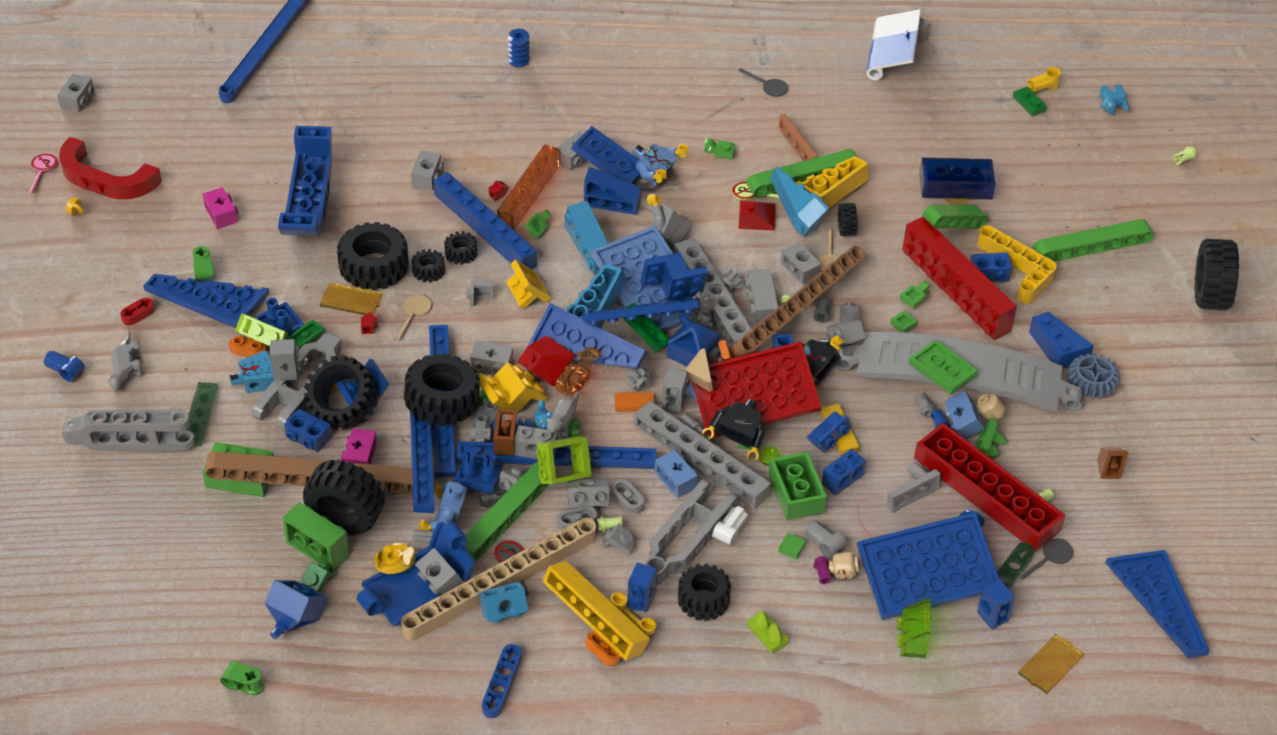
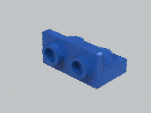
M834 411L807 436L808 441L825 453L852 428L849 418L846 415L842 417Z

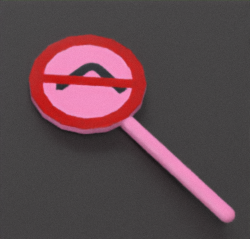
M40 154L31 160L32 168L39 171L30 189L31 194L34 192L42 172L52 170L57 166L58 159L56 156Z

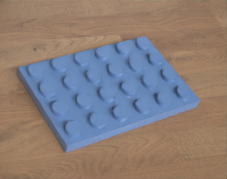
M656 226L591 250L590 255L599 269L606 263L623 270L627 280L618 295V299L623 307L634 302L636 305L655 302L665 303L667 301L660 283L654 286L648 285L643 287L640 281L645 259L673 254ZM693 308L694 312L685 313L689 319H691L693 313H696V308ZM679 310L675 311L673 315L656 313V317H649L662 332L683 324L679 319V316L683 313L679 312Z

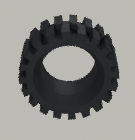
M340 355V360L336 356L330 357V362L324 359L321 361L323 366L319 368L316 365L313 368L315 374L309 373L307 377L310 380V384L305 383L304 386L308 391L304 393V398L308 401L306 402L307 407L316 417L331 424V427L334 429L340 427L342 430H347L348 425L355 428L358 426L357 421L364 423L366 421L364 416L366 414L370 416L373 414L372 406L377 407L378 402L374 397H379V391L376 389L378 383L374 380L375 377L355 358L350 357L348 359L345 355ZM345 379L356 380L359 387L356 399L344 409L330 408L328 397L333 386Z

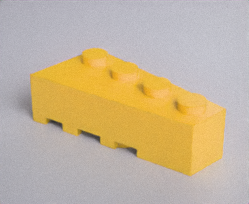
M854 156L836 164V167L833 169L827 168L822 170L820 175H811L807 177L806 181H797L795 183L804 185L805 190L810 194L814 192L830 208L868 180V163Z

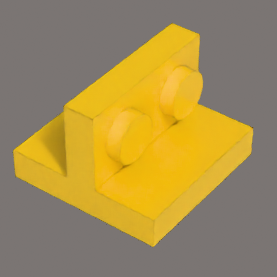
M516 259L510 264L515 274L506 283L519 307L525 309L536 298L541 299L545 303L551 299L536 272Z

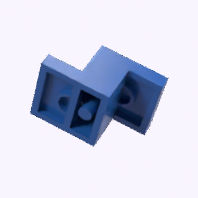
M681 252L645 259L640 281L643 287L648 285L654 286L660 283L667 301L680 300L684 297L694 296L698 294V291L703 292L708 271L706 266L688 270Z

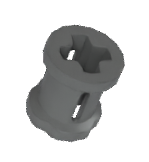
M819 298L815 302L816 311L813 318L817 322L825 323L829 321V310L832 307V303L826 298Z

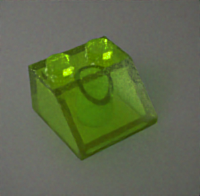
M924 599L904 608L901 617H897L896 629L900 630V635H897L896 647L900 648V656L926 658L931 636V599Z

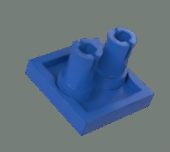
M269 298L266 301L268 310L254 316L262 322L288 332L287 337L305 325L287 302L278 305L276 298Z
M471 450L464 451V460L454 478V482L461 483L467 489L493 493L503 470V465L495 464L496 455L492 454L490 459V454H485L483 456L484 461L476 460V451H472V455H470Z

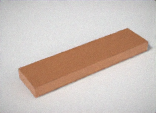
M780 115L778 129L803 161L817 158L818 156L787 115Z

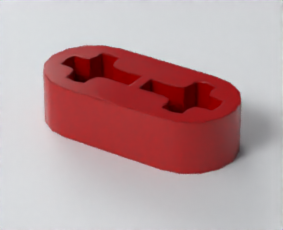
M141 298L123 308L120 312L123 324L133 325L150 316L154 312V303L150 298Z

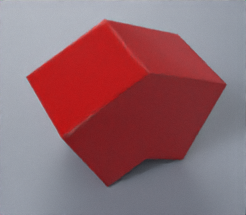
M495 180L494 184L488 187L489 196L494 201H497L505 196L509 187L503 181Z
M370 312L361 317V334H373V329L378 327V319Z

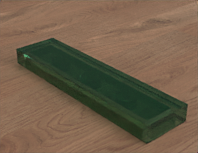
M198 382L189 412L190 426L186 429V431L194 434V446H202L218 390L217 383ZM183 436L181 442H187L190 438Z

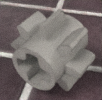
M736 267L734 269L727 268L722 273L724 276L722 281L725 282L730 290L733 288L739 289L744 284L742 282L744 275Z
M698 291V294L694 295L692 299L698 300L699 308H696V313L701 311L702 313L709 314V311L713 310L715 301L714 298L710 297V292Z
M699 311L698 315L693 313L690 319L709 329L713 326V322L710 321L712 317Z
M633 368L627 375L629 380L627 384L633 390H644L650 385L651 380L649 376L651 373L646 368Z
M477 421L476 426H471L470 440L475 442L491 441V426H486V421Z

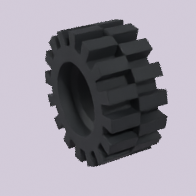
M839 204L838 228L840 235H857L858 214L856 204Z
M457 231L455 235L451 233L450 237L447 236L444 241L445 255L451 263L454 261V264L460 262V265H464V262L468 264L470 260L474 261V257H477V239H475L474 235L471 236L469 232L465 234V231H462L459 234ZM457 247H466L465 249H456Z
M423 249L422 253L418 251L416 255H413L411 260L412 274L415 278L417 277L418 281L422 279V282L426 283V280H429V283H432L434 279L436 282L438 278L441 279L442 275L445 274L444 256L440 252L437 253V250L431 252V249H428L425 252V249ZM427 264L434 265L432 267H424Z

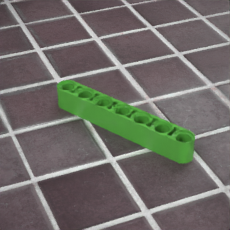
M847 149L779 168L793 177L794 182H804L811 175H820L822 170L827 168L833 169L836 167V164L858 156L852 149ZM774 169L753 174L747 179L746 184L755 197L759 198L777 193L770 179Z
M1140 219L1041 239L1033 245V249L1055 262L1147 243L1153 239L1154 232L1146 220Z
M538 461L466 533L467 542L465 549L475 562L550 485L541 484Z

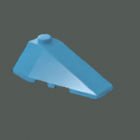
M776 167L770 179L795 230L805 237L819 228L829 207L814 192L810 194L805 190L804 185L796 184L793 177L779 167Z

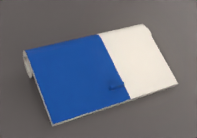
M920 9L876 19L866 75L869 79L879 80L882 78L884 68L914 62L921 17Z

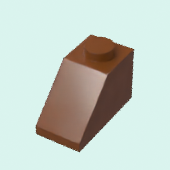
M497 408L493 437L494 454L514 455V438L517 425L516 409Z
M1111 447L1100 449L1097 461L1101 479H1121L1128 456L1127 450Z

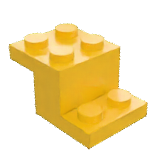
M507 362L493 377L482 373L479 374L481 388L491 402L502 409H516L518 413L531 399L538 402L540 400L545 402L548 399L544 393L545 389L534 380L536 378L535 375L529 370H523L517 364L513 365Z

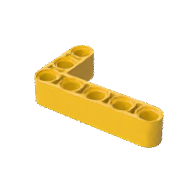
M985 225L979 229L978 247L988 253H1008L1011 266L1027 274L1020 282L1017 294L1018 301L1024 304L1033 302L1053 282L1057 268L1054 261L992 226Z

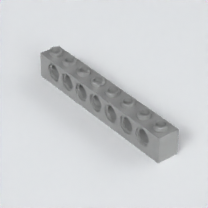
M695 238L675 243L674 253L681 252L688 270L706 266L708 275L703 292H710V297L714 298L715 306L712 311H709V315L712 317L723 338L732 346L751 330L748 319L744 318L740 306L736 305L733 295L727 291L725 282L721 281L717 269L713 268L710 258L704 254L702 245L698 244Z
M649 401L634 413V427L670 452L675 450L685 458L686 463L729 493L737 496L739 500L755 510L770 496L771 483L766 478L755 473L750 467L743 465L734 456L727 454L719 446L708 441L706 437L679 421L674 415H670L661 406Z

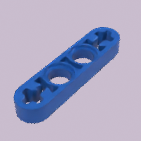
M516 644L506 645L499 657L482 701V712L487 718H496L502 712L522 658L521 648ZM511 653H515V655H513L511 658V662H509L508 655H511ZM502 669H509L511 671L506 676L501 675L499 672ZM502 686L504 691L496 693L493 691V688ZM494 699L495 707H493L492 710L488 709V707H491Z

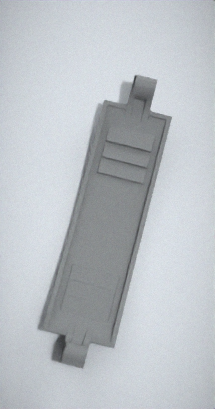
M865 332L866 338H864L862 345L841 346L840 351L837 350L842 358L835 367L840 371H849L853 365L859 363L856 376L934 383L910 365L909 358L934 340H937L979 371L978 376L962 388L996 394L1054 411L1058 409L1059 399L1063 401L1064 407L1068 411H1078L1082 404V389L1061 379V365L995 345L929 334Z

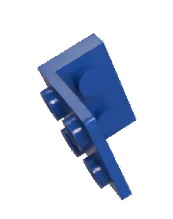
M369 359L364 367L375 377L374 380L378 383L376 389L379 391V397H374L378 402L389 386V383L375 361ZM342 380L336 384L342 396L350 405L358 395V382L356 380Z

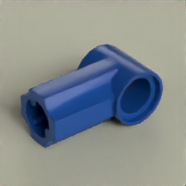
M49 351L43 361L46 367L59 372L61 377L68 382H72L85 369L84 363L75 356L68 358L56 351Z

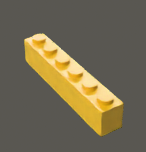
M567 561L549 565L542 582L623 659L629 660L643 654L650 638Z

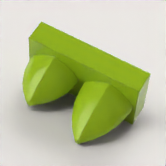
M765 611L757 612L755 616L747 620L746 625L771 654L789 644V638Z

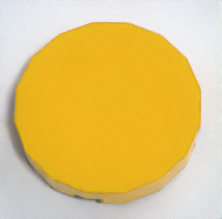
M404 543L387 545L383 548V551L380 553L378 551L374 557L376 569L385 574L403 572L410 568L416 560L413 547H407V544Z

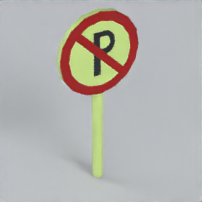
M746 182L737 183L732 188V194L737 199L751 200L755 198ZM778 194L767 195V197L779 198Z

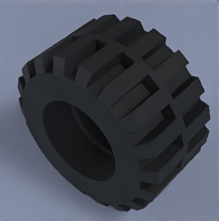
M705 563L704 566L696 564L694 568L691 566L687 571H684L682 577L679 578L678 604L681 606L683 613L687 612V616L690 618L694 616L695 620L699 621L700 618L704 619V621H709V618L714 620L717 618V615L722 616L730 603L731 581H729V576L727 574L724 575V570H718L717 566L713 565L711 567ZM698 590H708V591H711L712 593L705 595V594H700V593H698V592H696V591H698Z

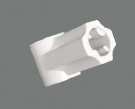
M739 506L732 507L725 519L716 524L712 537L732 546L740 528L747 520L748 514Z

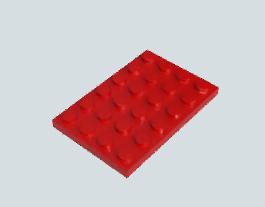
M801 341L708 364L713 391L709 392L692 382L704 428L710 427L709 423L718 410L728 405L732 406L735 402L745 404L747 399L754 400L757 403L755 410L761 413L760 420L763 422V425L822 410ZM716 429L714 430V432H715V437L722 436V435L716 433ZM711 431L706 432L708 435H712Z

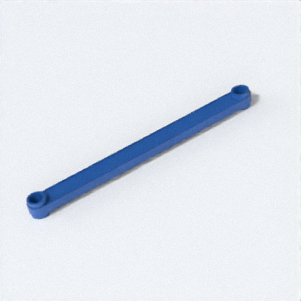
M310 0L287 1L225 83L219 87V98L223 103L234 101V97Z

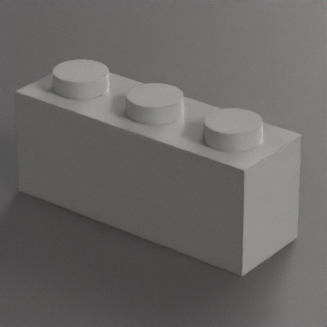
M770 269L748 270V276L744 278L745 289L749 290L747 291V300L751 302L750 315H754L755 323L762 321L778 307Z

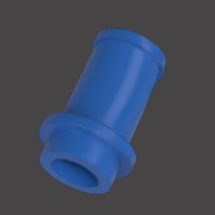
M934 410L930 414L936 426L935 429L942 423L950 428V423L946 421L941 410Z

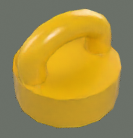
M72 197L66 204V213L75 216L77 213L84 214L85 210L81 207L82 201Z

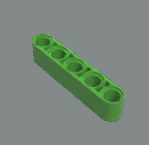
M930 205L924 210L922 215L936 229L981 228L988 221V216L976 205Z

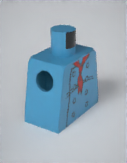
M267 350L240 360L238 362L239 372L229 375L231 385L243 383L247 393L266 391L274 381L272 365Z

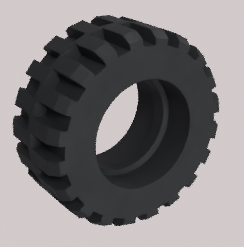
M366 222L361 226L358 224L354 226V229L350 228L346 231L337 245L340 274L348 283H351L356 288L359 286L363 290L371 289L372 291L378 288L386 289L389 285H395L397 280L400 281L408 270L407 240L395 227L391 228L389 224L384 223L383 225L380 222H374L373 224ZM372 253L384 255L375 259L363 258V256Z
M1207 238L1200 244L1196 260L1194 290L1195 302L1201 309L1228 310L1234 303L1239 278V249L1237 243L1233 240Z
M450 354L424 356L422 360H416L408 368L405 375V405L414 416H418V419L423 422L424 420L428 421V424L434 425V423H437L439 426H445V424L449 423L450 425L456 424L457 421L462 422L467 417H470L478 406L480 377L475 368L470 366L466 360L462 361L460 357H452ZM432 388H447L451 391H438Z
M329 460L319 464L303 490L305 506H310L319 515L326 516L333 524L343 527L349 535L363 534L372 529L386 502L384 489L381 487L378 479L375 480L374 475L366 472L363 467L355 466L352 462L346 463L344 460Z

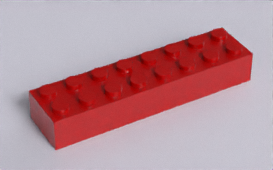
M923 217L906 224L902 247L904 254L911 258L916 266L920 267L993 340L1010 333L1017 306Z
M944 423L917 442L914 459L930 471L936 469L941 473V480L1033 551L1039 550L1062 530L1065 514Z

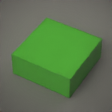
M903 311L893 317L890 324L899 332L907 333L917 326L918 321L906 311Z
M787 533L779 546L778 552L797 560L805 547L806 540Z

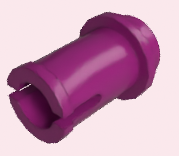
M823 556L816 558L813 566L817 569L819 582L821 584L830 583L833 579L828 567L829 560Z

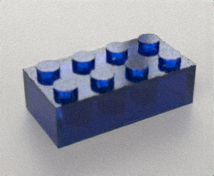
M923 157L921 159L919 176L922 198L993 199L996 184L992 159Z

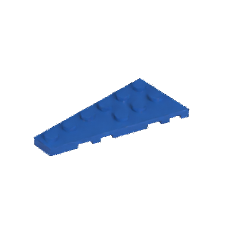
M153 274L143 285L146 292L233 328H236L241 313L251 315L269 295V288L264 287L260 290L253 289L252 286L248 285L236 287L232 283L208 280L196 282L193 278L181 280L177 279L176 276Z
M682 298V301L669 300L665 301V303L655 302L629 306L630 308L628 309L614 308L612 311L582 313L583 321L588 322V325L599 324L600 320L607 319V322L619 321L618 318L626 317V320L638 319L637 315L649 318L656 317V313L673 315L677 310L682 313L694 312L693 308H699L698 300Z
M552 303L549 304L527 345L528 347L547 335L576 355L572 361L639 369L647 354L646 350L594 324L588 325V322L583 321L582 318Z
M1166 550L1106 559V565L1187 658L1208 655L1209 648Z

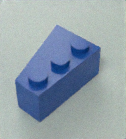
M589 166L584 180V201H588L591 208L636 215L641 202V188Z
M1050 312L1032 317L1029 333L1050 362L1061 365L1062 369H1065L1080 354L1083 356L1087 353L1092 355L1094 345Z

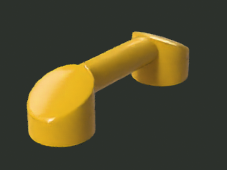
M619 592L611 595L610 602L647 636L655 632L656 622L653 619L643 618L640 620L626 608V595Z

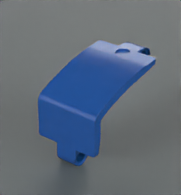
M439 522L432 534L429 546L415 554V563L410 568L396 574L380 572L362 582L364 589L357 595L356 600L369 616L383 613L392 626L400 625L404 615L441 596L440 593L436 595L429 588L431 584L429 580L425 583L417 574L420 570L415 565L433 548L453 568L464 583L471 579L476 562L465 549L466 535L455 522H449L446 525L444 522Z

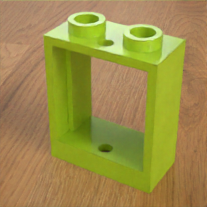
M574 436L537 443L536 454L541 484H557L592 476L587 437ZM570 445L573 473L556 476L553 448Z

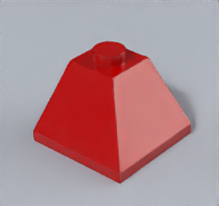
M740 201L738 229L774 231L775 203Z
M546 335L529 345L517 362L555 387L576 355Z

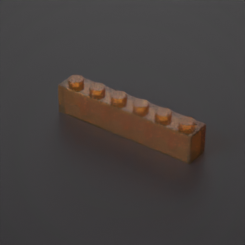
M544 144L497 209V216L513 230L518 226L560 166L559 148Z

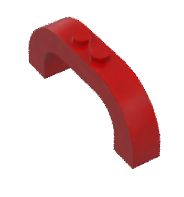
M69 136L60 148L59 158L65 178L72 184L113 199H134L150 193L162 182L160 168L146 163L135 173L128 176H115L81 164L80 162L87 156L85 142Z

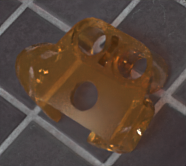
M586 347L584 351L577 352V358H581L578 363L572 361L565 367L566 369L556 382L555 390L563 393L565 397H571L576 391L579 392L590 377L592 362L601 356L599 350L593 347Z

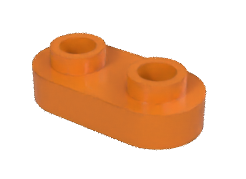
M235 336L229 341L231 353L247 358L266 351L264 343L248 337Z
M596 632L588 633L585 640L587 648L603 664L607 666L617 665L622 656Z

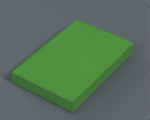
M934 340L909 358L910 365L950 395L978 376L979 372L937 340Z

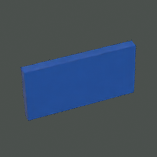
M590 126L571 148L602 172L633 184L641 176L636 169L639 159L593 126Z

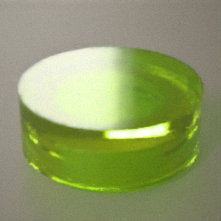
M764 447L760 451V462L769 466L770 459L779 457L780 453L774 447Z

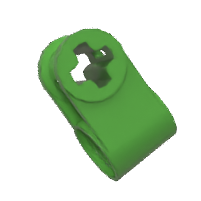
M205 246L196 247L193 250L195 281L214 279L209 249Z
M230 661L220 678L221 684L226 688L252 696L260 694L264 689L259 669L244 665L238 661Z

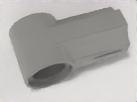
M813 520L805 529V535L819 545L822 554L827 558H833L834 554L839 553L847 546L845 538L840 533H832L818 521Z

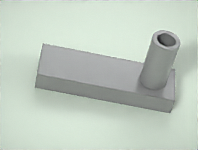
M916 462L910 464L908 472L916 479L888 493L887 508L893 513L939 489L941 473L936 469L927 473Z

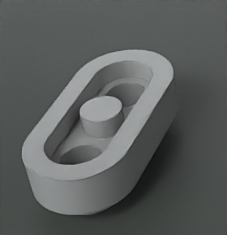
M491 400L485 401L473 417L472 426H476L477 421L483 420L486 421V426H491L492 428V423L497 415V408L500 407L494 405Z
M619 479L612 484L613 497L626 511L637 513L643 509L644 498L629 481Z
M591 506L562 511L557 517L558 527L562 530L583 518H590L596 523L597 511Z

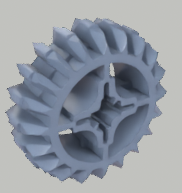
M1087 353L1085 356L1080 354L1078 358L1071 362L1067 374L1069 383L1080 387L1084 397L1088 395L1092 399L1094 397L1101 399L1103 396L1108 397V395L1113 394L1120 380L1119 368L1115 366V362H1110V358H1103V355L1097 356L1096 353L1093 355Z

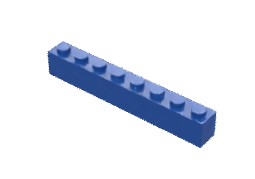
M449 172L434 179L435 196L507 261L512 263L516 259L531 270L537 267V250Z

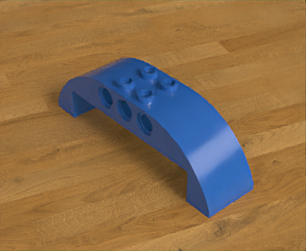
M296 126L294 133L296 152L286 211L285 213H280L278 229L281 235L320 236L325 223L331 183L332 127Z

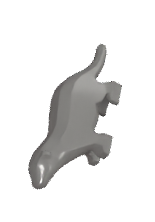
M129 331L126 332L125 340L112 353L111 360L114 371L110 377L109 384L114 391H118L122 383L131 376L137 375L141 377L139 360L132 361L134 356L136 359H140L138 341L131 343Z
M576 391L571 397H564L557 403L551 418L546 419L548 432L555 433L561 430L560 437L567 438L569 434L568 426L572 418L575 422L579 412L576 408L580 392Z

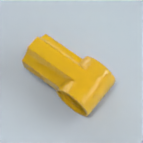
M1057 67L1047 68L1046 73L1027 80L1028 88L1032 92L1045 88H1058L1061 71Z

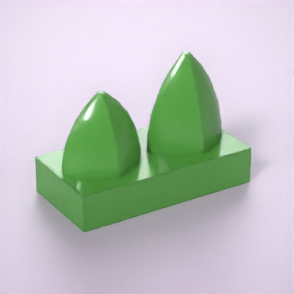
M993 418L983 425L985 429L980 431L975 445L977 449L989 457L1000 455L993 443H1008L1003 434L996 428L998 421Z

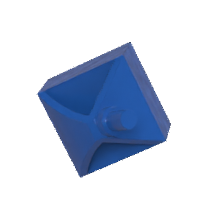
M685 313L681 314L679 319L683 324L668 341L667 357L687 367L697 353L705 348L707 362H709V353L719 346L720 334L690 320Z
M274 580L265 601L266 607L276 621V628L270 633V636L273 639H277L282 633L319 621L329 597L296 580Z

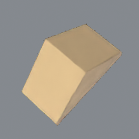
M704 348L697 353L685 371L687 372L688 380L710 392L713 391Z

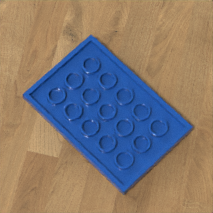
M976 512L857 542L858 551L881 620L979 596L985 584L999 579Z

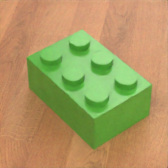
M219 442L214 443L211 451L274 456L273 451ZM206 465L202 472L205 488L264 497L269 483L211 479L206 476Z
M808 451L770 459L768 475L786 520L825 512L827 496Z
M298 502L282 517L286 543L318 564L322 562L330 566L329 571L332 573L349 558L345 529L330 522L326 516L319 515L310 506H305Z

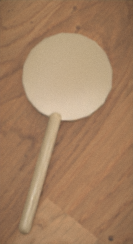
M829 229L828 254H823L818 258L821 262V271L839 257L832 254V229Z
M412 295L404 301V310L410 315L399 333L398 339L402 338L413 316H422L431 310L432 304L428 297Z

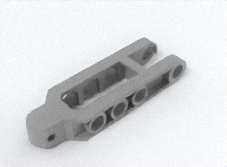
M328 332L323 334L317 342L304 344L299 350V359H297L301 360V372H298V377L304 373V369L311 361L319 360L323 354L328 362L331 361L330 357L332 356L338 358L341 353L340 337ZM295 380L273 381L254 404L252 417L263 420L279 403L284 404L286 407L277 419V428L285 431V422L298 409L302 411L308 409L306 404L308 401L304 398V393L308 392L304 388L305 384L299 391L289 388L294 385Z
M90 410L82 417L66 420L61 433L66 443L85 445L94 451H185L195 445L194 434L186 431L190 426L189 414L184 410ZM99 418H104L100 422H95ZM119 418H124L120 422H115V420ZM138 418H144L140 422H135ZM178 418H184V420L180 422L175 421ZM104 439H110L108 442H101ZM124 439H130L128 442H121ZM143 439H149L147 442H141ZM183 439H189L187 442H180Z
M705 479L698 483L650 540V557L645 565L657 568L656 584L664 582L668 575L683 573L712 539V533L716 524L725 519L732 507H737L739 501L737 496L730 493L724 501H720L715 509L711 511L702 505L710 496L713 484ZM689 520L702 526L697 529V533L691 541L686 542V547L679 555L670 556L666 561L660 557Z

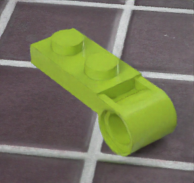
M241 313L235 329L236 332L269 346L270 340H286L288 332L245 313Z

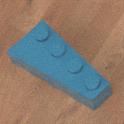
M588 201L567 206V211L564 215V227L585 260L587 268L595 275L600 269L590 255L591 250L608 244Z
M605 263L590 281L591 284L580 292L578 299L573 304H570L566 310L582 318V313L611 311L627 280L623 270ZM606 319L600 320L599 324L594 325L602 328Z

